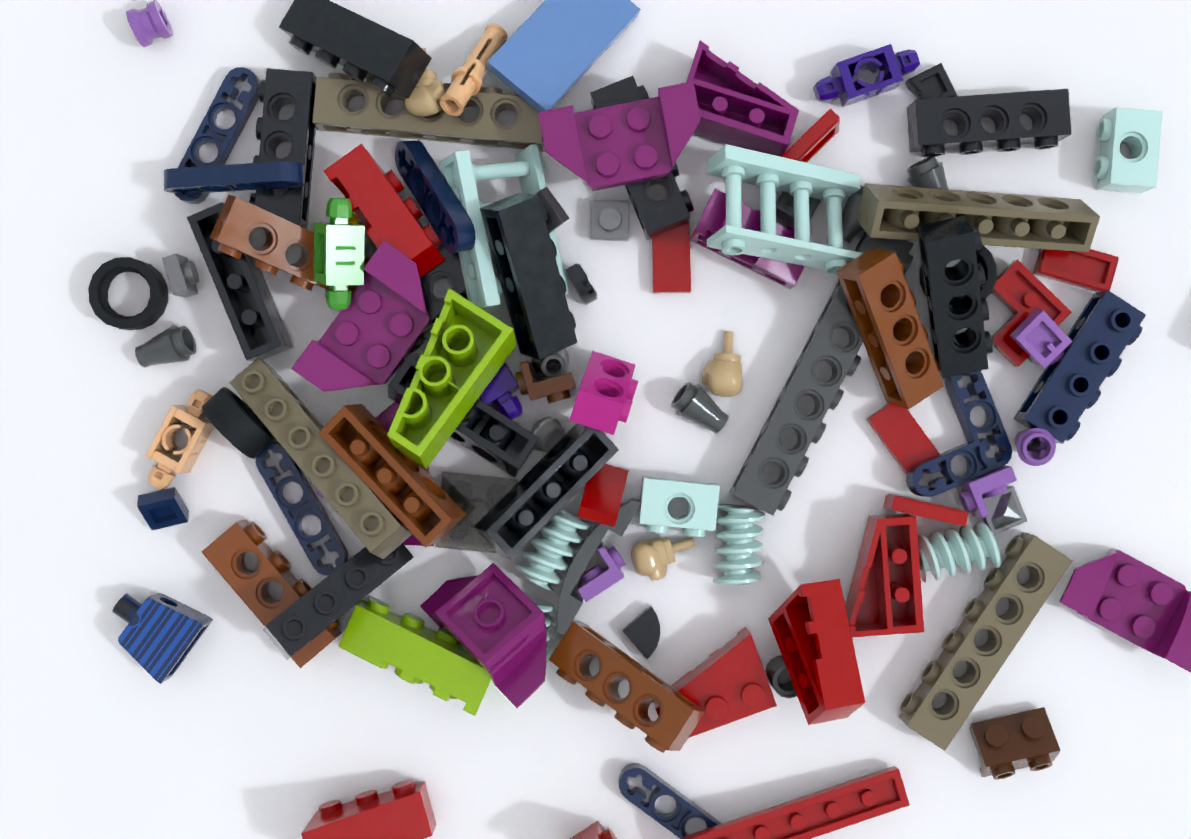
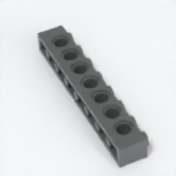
M864 230L854 251L865 253L871 248L896 252V255L903 263V274H905L914 257L909 254L914 243L900 239L870 238ZM838 280L729 491L730 494L772 516L777 509L782 511L785 508L792 491L787 489L794 476L799 478L806 468L809 457L805 456L811 442L817 444L826 428V424L822 421L828 409L834 410L837 407L844 393L840 386L845 376L851 377L861 360L857 353L863 340L840 280ZM836 328H843L849 335V343L844 349L837 347L833 343L832 334ZM820 361L827 362L832 368V376L827 382H821L815 376V367ZM804 394L811 396L815 402L814 411L808 416L802 415L797 409L798 399ZM786 428H792L797 433L798 441L793 448L786 450L780 444V434ZM776 462L781 470L780 476L775 482L767 483L762 477V469L767 463Z

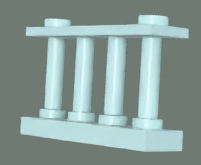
M538 144L530 145L514 154L516 162L474 165L471 162L469 150L456 151L440 161L442 175L472 220L475 228L476 240L473 249L458 252L468 300L484 311L501 304L499 297L503 294L500 280L494 274L493 255L480 212V208L492 203H482L479 200L476 182L519 177L522 193L535 195L546 187L544 178L545 164L539 154ZM554 230L549 235L556 246L558 270L565 281L567 289L568 276L562 266L556 231Z
M728 144L723 145L707 160V175L722 178L725 181L726 225L707 239V247L720 249L727 255L746 254L822 269L829 275H837L836 270L863 254L843 249L842 203L861 189L860 175ZM741 182L756 185L760 189V232L742 228ZM775 190L788 192L793 196L794 239L776 235ZM809 197L820 199L826 204L827 245L810 242Z

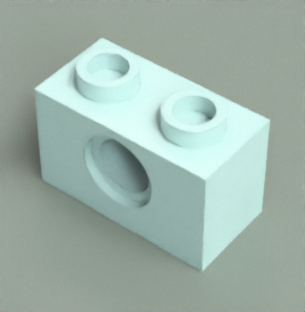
M1116 107L1102 116L1096 130V138L1100 141V153L1093 167V176L1097 179L1096 190L1143 193L1156 188L1163 111ZM1121 142L1130 148L1131 155L1129 159L1125 158L1120 152Z
M643 476L638 522L639 524H646L645 531L668 533V527L684 528L683 535L706 537V531H716L720 485ZM675 497H683L688 502V511L682 517H673L668 513V504Z

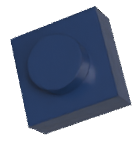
M175 487L138 495L137 507L151 530L188 522L189 510Z

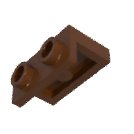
M524 361L520 362L522 371L515 373L521 395L529 394L531 401L547 397L548 404L571 398L569 390L576 389L572 372L536 382L531 363Z
M1044 707L972 723L969 728L981 761L979 770L982 777L992 775L995 780L1013 776L1016 773L1015 770L1029 767L1030 771H1040L1053 765L1052 761L1056 759L1061 751Z

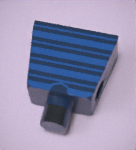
M126 593L112 610L113 613L128 623L118 637L119 644L160 684L174 675L213 621L208 615L162 593L149 596L143 604Z

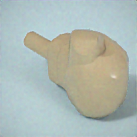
M426 67L410 97L405 99V106L410 114L425 117L436 114L442 109L440 99L445 94V89L442 81L436 80V73L434 71L427 70Z
M732 331L724 332L723 353L714 354V361L707 363L703 368L702 383L707 385L711 394L715 396L732 397L739 394L742 390L741 356L732 353L734 332Z
M668 537L639 541L631 549V559L634 568L639 575L649 576L651 581L662 579L666 576L667 565L676 562L674 553L695 546L693 537L672 544Z

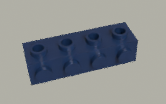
M1109 290L1094 293L1067 334L1072 342L1065 348L1064 355L1057 362L1045 368L1013 419L1028 429L1041 428L1047 430L1054 437L1056 443L1063 444L1065 440L1069 441L1080 428L1081 423L1078 420L1085 409H1090L1101 395L1099 387L1106 377L1112 376L1122 362L1119 356L1125 347L1133 344L1141 334L1143 328L1140 324L1146 314Z

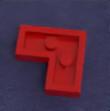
M1018 259L1014 260L997 277L992 293L1013 313L1009 320L991 337L992 346L1014 367H1019L1029 355L1009 335L1036 308L1044 310L1058 326L1072 313Z

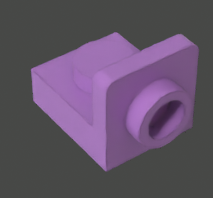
M1036 308L1009 335L1029 355L1027 359L1030 362L1044 369L1048 365L1057 362L1064 355L1065 348L1072 342L1046 312L1039 308Z
M1005 465L960 485L962 491L958 495L964 510L967 513L971 512L974 517L981 519L989 516L982 494L989 498L1006 492V485L1017 481L1012 467Z
M602 542L597 550L607 566L602 569L598 564L581 575L580 578L583 582L578 585V591L585 602L624 578L621 568L626 563L615 546L608 549L604 542Z

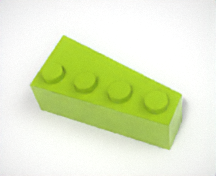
M450 288L444 298L445 304L440 316L436 318L431 329V337L424 354L420 355L417 362L416 372L410 387L404 393L387 434L396 450L425 469L429 467L517 346L513 328Z
M369 598L368 601L361 600L356 604L338 647L379 668L386 669L390 664L396 667L394 673L399 678L411 684H422L424 681L430 684L429 688L433 691L432 695L444 701H448L449 698L459 699L466 703L463 708L464 711L474 716L476 715L491 681V676L449 630L439 628L438 631L427 628L424 626L425 621L409 613H404L403 617L389 611L390 605L375 598Z

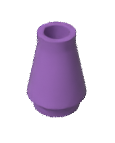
M1032 428L1019 432L1015 437L1017 453L1020 459L1028 465H1044L1055 454L1056 442L1047 430ZM1033 439V445L1030 448H1027L1028 443H1030Z

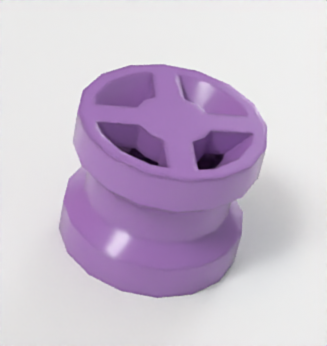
M157 0L148 2L144 9L137 10L133 8L126 11L129 25L138 42L143 47L151 45L153 40L158 37L166 39L173 36L168 18Z

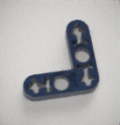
M981 371L945 378L947 393L967 443L911 467L906 476V483L913 494L921 497L936 496L997 470L1010 461L1012 447ZM962 376H969L971 378L967 388H959L957 381H960ZM978 395L979 400L968 401L967 403L963 401V399L971 398L970 396ZM975 406H980L986 412V422L981 427H976L970 420V412ZM991 430L993 432V435H986L987 438H978L977 436L979 433H986ZM990 445H997L999 451L994 454L993 458H987L985 452L990 449ZM956 455L963 456L967 461V470L962 476H956L951 470V460ZM922 471H924V474L940 471L943 477L930 480L928 482L929 488L927 486H920L918 480L923 478Z

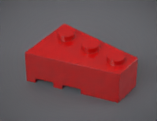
M362 144L323 171L328 179L342 192L344 197L350 200L352 212L356 213L365 226L366 233L377 248L385 240L417 264L420 277L445 260L437 248L442 242L430 224L423 228L418 220L424 216L411 197L404 200L400 194L405 187L393 170L385 173Z
M906 513L868 516L845 605L852 637L924 632L916 516Z
M840 579L800 584L768 618L808 725L848 718L865 703Z
M747 627L739 631L737 636L723 647L710 654L709 658L694 670H690L671 685L672 688L705 711L689 738L777 706L752 635ZM654 701L655 709L659 717L660 707L659 704L656 701Z
M413 780L402 781L393 785L391 791L380 794L377 793V790H369L355 796V801L341 804V800L326 802L318 807L319 810L301 833L302 838L425 839L430 837L435 830L436 821L425 781L414 784Z

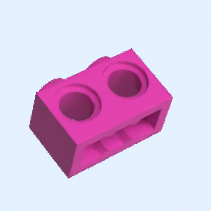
M592 351L569 421L614 435L618 421L626 423L633 403L632 400L638 385V381L632 379L636 365Z

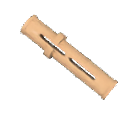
M489 24L464 65L456 68L451 76L452 83L440 99V106L447 114L452 116L461 115L470 97L478 94L482 87V78L488 70L486 68L487 61L507 41L508 35L501 26Z

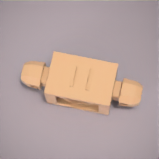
M197 389L186 402L189 405L188 408L183 405L171 406L145 455L158 462L157 465L152 466L148 475V483L163 490L170 486L176 477L174 472L178 474L191 472L214 428L208 418L204 417L205 414L202 411V406L213 395L204 390ZM186 428L184 432L188 436L187 445L184 449L177 450L175 434L178 430Z

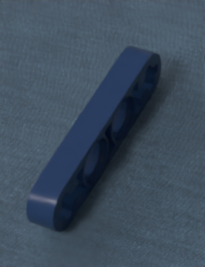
M237 67L226 75L178 168L191 167L193 163L199 167L225 165L259 100L261 81L250 69ZM248 77L247 82L252 88L249 92L243 90L237 99L243 105L240 110L233 103L226 101V99L230 96L233 100H236L239 94V89L235 86L238 80L244 82ZM223 110H232L236 118L234 125L229 129H220L216 123L217 115ZM206 143H214L218 148L216 159L210 163H204L199 158V150ZM174 193L180 200L190 204H199L209 195V193L187 194L186 196V194Z
M419 140L400 141L397 143L395 148L396 167L445 249L450 253L472 250L476 240L472 220L423 143Z
M277 161L164 170V191L176 194L304 186V165L297 162Z
M270 443L256 456L257 469L314 569L322 575L329 576L348 561L347 549L303 471L280 443ZM271 450L274 454L281 453L283 459L279 461V465L282 471L288 472L291 469L294 475L282 478L276 483L274 477L281 476L276 466H267L266 461L270 459L268 452ZM289 482H296L302 487L303 496L297 503H290L284 498L283 489ZM306 515H315L321 521V530L315 536L306 534L302 529V520ZM327 534L331 540L324 542L325 547L329 552L336 550L339 555L335 560L336 567L334 568L330 563L326 565L322 563L321 558L325 556L322 546L319 545L313 549L311 543L322 539Z
M632 763L626 765L621 770L618 781L621 794L678 838L683 839V836L689 835L685 831V825L689 819L694 817L703 819L706 823V829L722 824L647 767L639 763ZM638 774L642 775V784L650 791L654 784L658 786L651 792L648 802L643 801L646 798V792L636 786L632 790L628 789V776L636 778ZM669 795L675 799L676 807L671 813L662 814L655 809V802L660 796Z

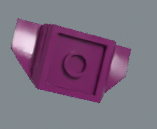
M694 81L658 88V97L574 113L573 105L538 112L545 152L581 178L592 191L669 176L677 158L701 121Z
M385 240L364 267V270L368 272L364 278V285H359L354 291L348 309L339 312L319 341L312 340L291 368L324 392L386 384L431 322L425 306L417 264Z
M1114 548L1107 556L1074 569L1068 585L1059 600L1060 603L1142 649L1164 658L1191 673V592L1186 590L1185 585Z
M494 563L479 575L445 581L437 591L420 605L421 609L441 629L446 627L489 672L494 685L516 708L520 707L545 682L547 627L544 612Z

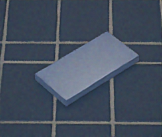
M545 0L487 61L486 68L538 112L551 110L635 20L641 9L630 0Z

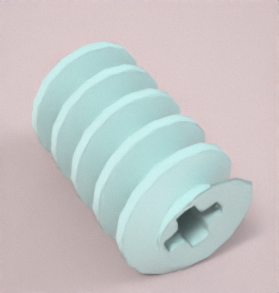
M718 505V508L728 512L727 516L717 518V523L726 526L727 530L716 533L715 537L725 541L726 546L715 548V553L724 556L725 561L714 564V568L723 571L724 576L714 578L713 582L724 585H749L759 581L761 573L751 568L761 565L762 558L752 553L762 550L763 543L753 539V537L763 535L764 528L754 524V522L763 520L765 513L747 506Z
M561 509L550 520V525H545L540 530L543 534L542 539L532 538L530 540L536 551H523L522 555L530 562L529 565L517 564L515 567L526 579L552 592H555V590L549 583L560 584L562 581V577L555 569L567 570L569 568L568 562L562 556L574 557L576 554V550L570 545V542L582 543L583 537L576 529L588 530L590 527L589 523L564 509Z
M977 522L973 529L969 525H966V527L961 526L959 532L953 528H948L944 532V537L940 532L934 531L930 534L929 540L923 534L918 535L920 577L923 582H926V571H931L935 580H940L941 568H946L950 577H955L956 565H960L965 574H970L971 562L974 561L980 571H985L986 559L989 558L995 568L1001 566L1000 551L996 538L984 522Z

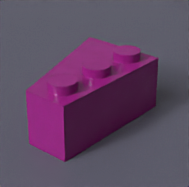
M700 40L686 81H694L701 119L694 134L732 146L781 157L789 145L799 110L762 83L756 84L738 71L739 67L732 62L726 63L709 51V46Z
M715 188L690 237V241L788 289L793 288L805 266L746 254L727 255L720 249L707 247V239L726 225V194ZM741 203L742 228L760 232V211L753 210ZM776 223V235L794 239V227H788L787 229Z

